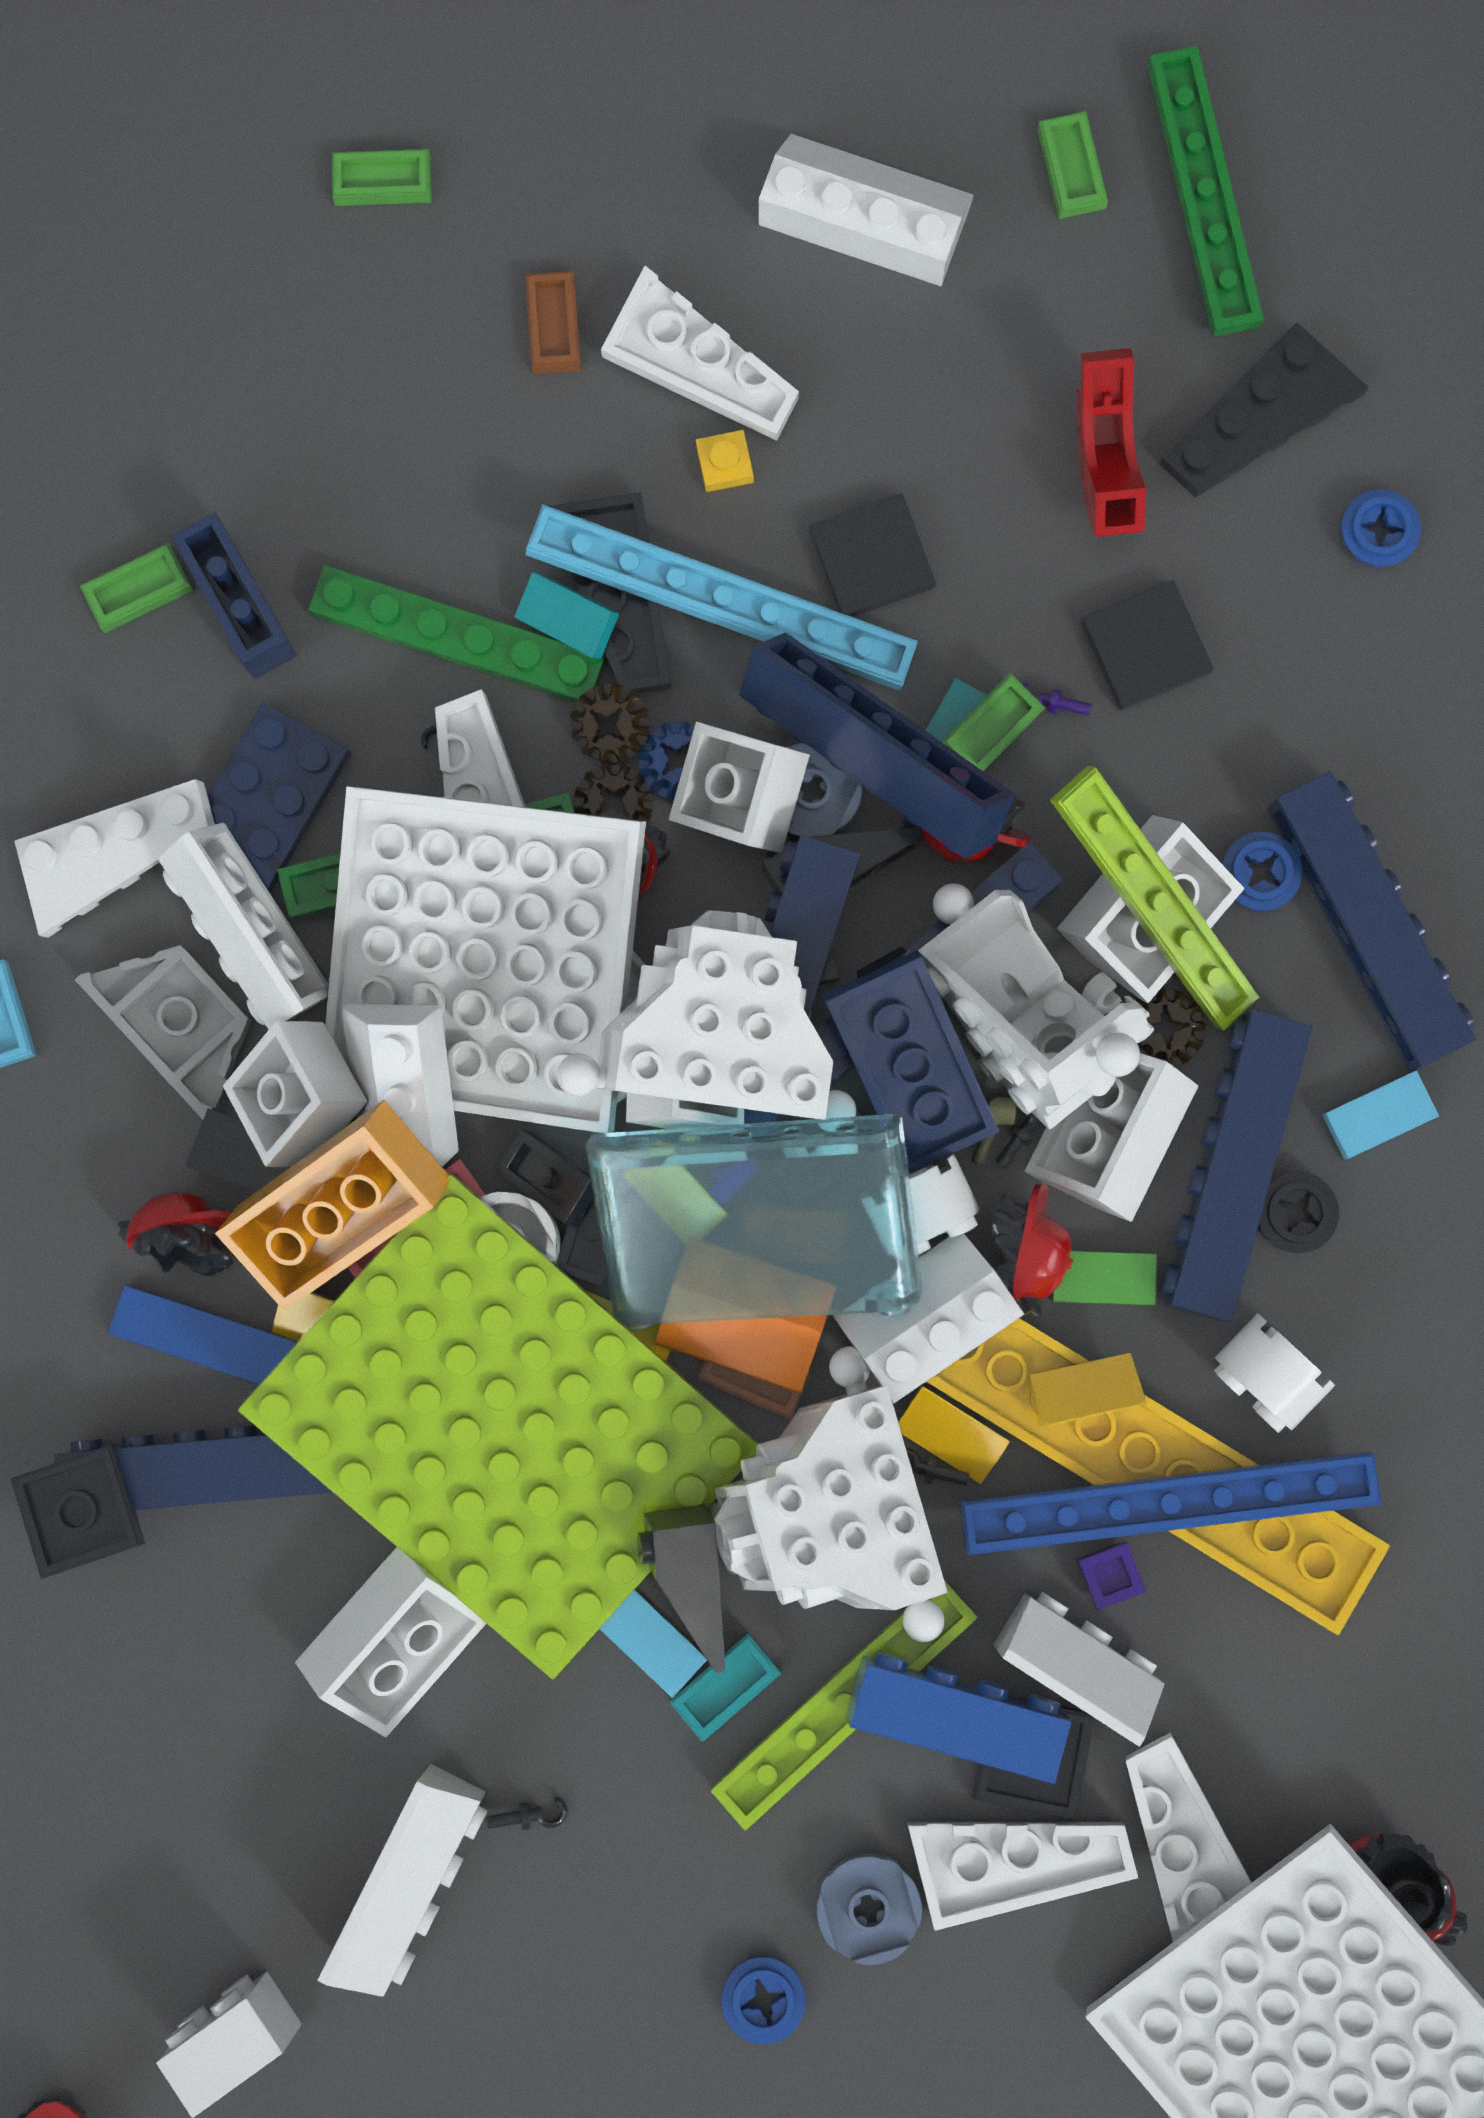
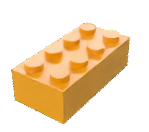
M383 1100L240 1203L215 1234L285 1311L432 1209L450 1182L447 1179L449 1175L386 1101Z

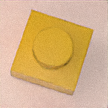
M744 430L696 439V449L706 493L754 483Z

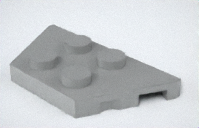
M179 945L159 951L154 956L142 959L138 957L119 963L120 966L93 974L90 972L80 974L75 981L201 1119H204L208 1108L217 1111L224 1093L223 1085L230 1078L252 1020L187 949Z

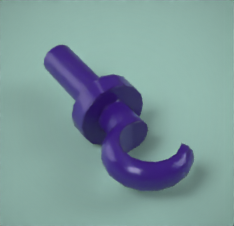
M1022 683L1025 688L1029 686L1028 683ZM1054 689L1052 694L1041 692L1038 698L1042 705L1049 706L1048 713L1057 714L1058 709L1089 716L1092 704L1062 697V690Z

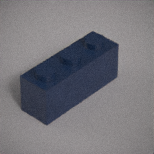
M216 512L171 535L240 661L253 679L298 656Z

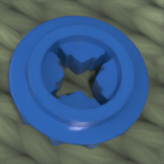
M1385 489L1370 490L1356 497L1347 507L1339 526L1342 528V546L1348 547L1354 555L1355 562L1363 561L1372 565L1374 569L1390 565L1395 567L1405 560L1417 547L1421 535L1420 518L1413 504L1401 494ZM1382 512L1381 520H1384V528L1392 530L1394 534H1387L1381 544L1377 546L1375 533L1367 531V528L1364 527L1373 526Z
M686 721L671 724L665 722L660 728L648 734L646 743L639 751V770L646 780L645 784L656 795L674 801L683 768L677 767L664 776L670 762L663 748L665 747L669 751L672 750L675 753H679L689 747L695 726L690 725Z
M1253 832L1242 836L1228 848L1222 865L1244 887V890L1234 900V903L1249 908L1253 912L1280 908L1294 897L1301 884L1302 864L1299 855L1286 839L1274 833ZM1272 856L1274 860L1270 864L1271 868L1268 871V875L1273 879V883L1262 880L1250 888L1248 884L1251 881L1250 877L1253 874V870L1248 866L1249 863L1252 862L1258 866Z
M751 1956L747 1961L732 1969L722 1989L721 2003L725 2020L734 2033L748 2042L766 2045L777 2043L795 2031L803 2018L806 1999L804 1985L792 1966L779 1961L774 1956L759 1958ZM757 1979H760L761 1985L765 1986L768 1993H781L778 1998L772 2000L770 2020L767 2019L766 2012H762L760 2005L751 2006L750 2003L746 2004L748 2000L755 1997Z

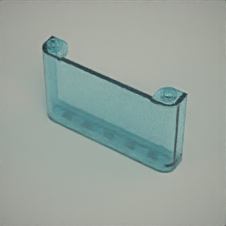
M902 1113L825 1118V1120L809 1119L592 1134L586 1144L613 1315L623 1324H626V1327L629 1329H645L659 1323L880 1312L885 1316H900L909 1312L911 1307L920 1300L922 1280Z

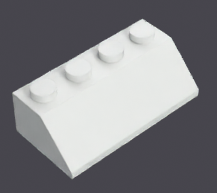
M790 134L775 154L759 197V225L942 287L974 195Z
M224 822L188 831L158 859L165 870L163 871V877L166 884L177 896H182L193 913L191 914V920L194 927L202 937L211 940L220 954L219 963L222 970L230 980L239 983L248 997V1009L258 1023L266 1025L269 1030L276 1021H292L328 998L329 984Z
M433 1764L428 1766L416 1782L317 1981L327 1986L382 1997L392 1981L402 1985L416 1955L407 1950L416 1932L424 1937L426 1936L440 1908L431 1901L440 1884L450 1888L464 1858L455 1853L464 1836L474 1840L488 1810L479 1806L486 1793L485 1791Z

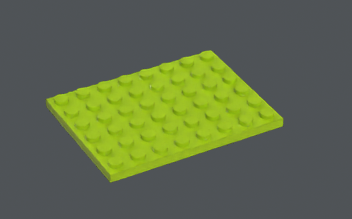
M450 1172L447 1177L450 1183L435 1206L392 1236L239 1406L238 1411L554 1680L651 1572L648 1563H640L637 1548V1532L645 1531L644 1513L703 1504L708 1508L717 1498L714 1488L730 1484L741 1472V1460L754 1457L756 1455V1446L759 1443Z

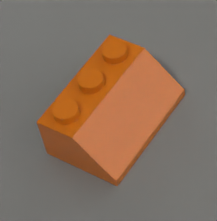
M690 1235L673 1282L655 1345L801 1393L837 1284Z

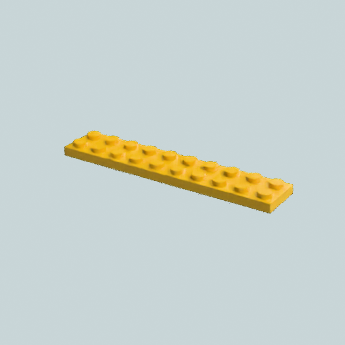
M1020 1318L926 1381L1092 1485L1258 1465L1144 1395L1146 1405L1051 1426H1041L1029 1374L1089 1362V1360ZM1335 1511L1168 1531L1338 1636L1390 1548L1389 1544Z

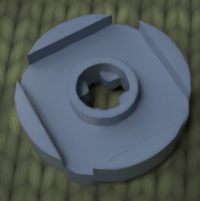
M799 743L789 747V749L810 755L802 783L809 784L813 778L820 780V790L825 793V796L821 800L814 798L809 803L802 800L803 792L799 791L787 835L799 840L801 835L808 837L834 835L844 830L854 819L858 811L862 795L861 783L844 771L832 766L829 760L807 744Z
M876 1853L854 1854L839 1861L822 1878L816 1901L817 1920L820 1931L830 1947L836 1952L839 1951L843 1956L852 1958L853 1962L862 1965H879L889 1962L900 1956L907 1949L921 1922L922 1903L914 1879L894 1857ZM864 1895H871L873 1900H881L884 1904V1908L877 1910V1920L873 1922H867L864 1914L855 1915L854 1907L861 1904V1897Z

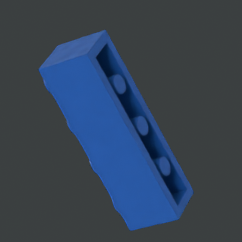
M878 1652L876 1659L862 1656L846 1714L851 1728L1055 1784L1071 1726V1720L1063 1711L1059 1710V1702L1035 1694H1029L1028 1701L1008 1696L1009 1689L1007 1687L985 1680H979L977 1687L957 1682L959 1677L957 1673L936 1666H928L927 1673L907 1668L908 1660L886 1652Z

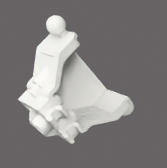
M956 883L947 884L936 892L933 899L934 913L942 922L950 924V926L918 951L926 964L940 998L946 1001L967 1031L965 1032L967 1039L977 1052L981 1054L982 1057L977 1060L978 1065L993 1083L1001 1082L1008 1089L1009 1095L1015 1104L1025 1114L1028 1115L1032 1112L1051 1130L1093 1095H1105L1114 1084L1116 1077L1128 1075L1137 1067L1140 1060V1049L1137 1043L1145 1040L1154 1031L1153 1026L1146 1019L1149 1017V1012L1130 996H1124L1126 1003H1120L1121 998L1112 991L1117 987L1116 983L1104 972L1095 975L1087 983L1082 995L1064 980L1060 967L1033 930L1024 903L1011 890H994L974 906L971 892L963 885Z
M708 910L690 926L669 929L666 946L655 945L653 965L641 966L637 998L602 1030L598 1064L588 1055L572 1054L560 1063L557 1071L560 1087L572 1096H585L595 1088L813 1118L817 1120L821 1127L831 1132L847 1129L856 1117V1105L850 1095L840 1090L829 1091L833 1060L804 1011L807 990L801 988V981L798 977L799 967L794 966L797 941L773 938L760 918L747 915L746 913Z
M843 1347L832 1356L829 1369L833 1380L840 1386L845 1387L847 1394L799 1408L780 1438L758 1444L756 1446V1456L741 1460L743 1480L714 1488L718 1502L712 1503L708 1510L716 1522L717 1547L727 1576L739 1575L743 1590L776 1591L782 1605L798 1600L804 1609L835 1599L862 1609L897 1610L908 1606L903 1614V1626L906 1633L916 1641L929 1642L941 1634L945 1620L941 1608L928 1599L948 1592L888 1386L867 1389L865 1381L869 1377L870 1369L855 1347Z

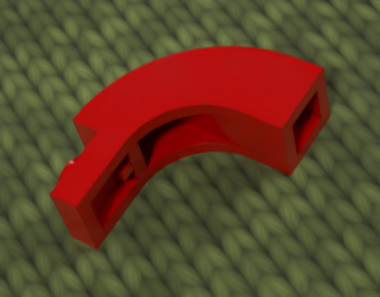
M1131 348L1080 353V389H1076L1078 451L1084 498L1095 537L1139 533L1145 530L1146 486L1139 470L1133 434L1134 355Z

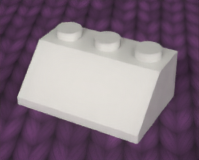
M1152 815L1140 829L1208 926L1212 928L1244 890V887L1183 822ZM1104 874L1100 876L1056 928L1090 963L1146 1003L1151 1001L1174 973L1171 966Z
M345 1004L342 1006V1015L350 1071L368 1101L356 1115L357 1119L385 1100L441 1167L444 1166L459 1151L441 1005Z
M1140 1053L1137 1067L1128 1075L1116 1077L1114 1084L1105 1095H1093L1051 1130L1046 1127L1024 1172L1096 1209L1132 1222L1198 1085L1167 1061Z
M963 1233L953 1238L948 1237L833 1315L853 1347L856 1348L880 1387L888 1386L892 1403H895L1017 1320L1024 1313L994 1269Z
M396 1547L295 1663L321 1700L382 1736L387 1737L486 1623L416 1561L409 1558Z
M1025 1592L993 1643L994 1648L1003 1659L1140 1747L1146 1737L1165 1685L1153 1675L1157 1665L1131 1648L1126 1656L1112 1649L1108 1645L1113 1637L1086 1620L1080 1628L1067 1620L1064 1616L1068 1608L1046 1593L1041 1592L1036 1600Z

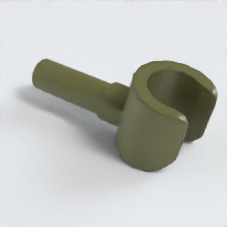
M999 1096L991 1098L987 1104L996 1125L1013 1126L1016 1115V1104L1013 1099ZM995 1134L979 1141L972 1161L984 1165Z

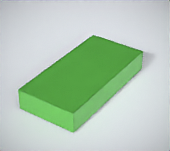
M1086 111L1039 121L1037 132L1058 218L1061 219L1106 209L1108 198Z
M429 149L332 152V198L335 206L432 203L431 156Z
M170 543L80 585L98 625L104 633L194 591Z
M1009 673L941 742L984 771L1045 707Z
M1071 1251L1070 1258L1074 1260L1073 1266L1067 1270L1063 1282L1051 1294V1302L1156 1305L1157 1254Z

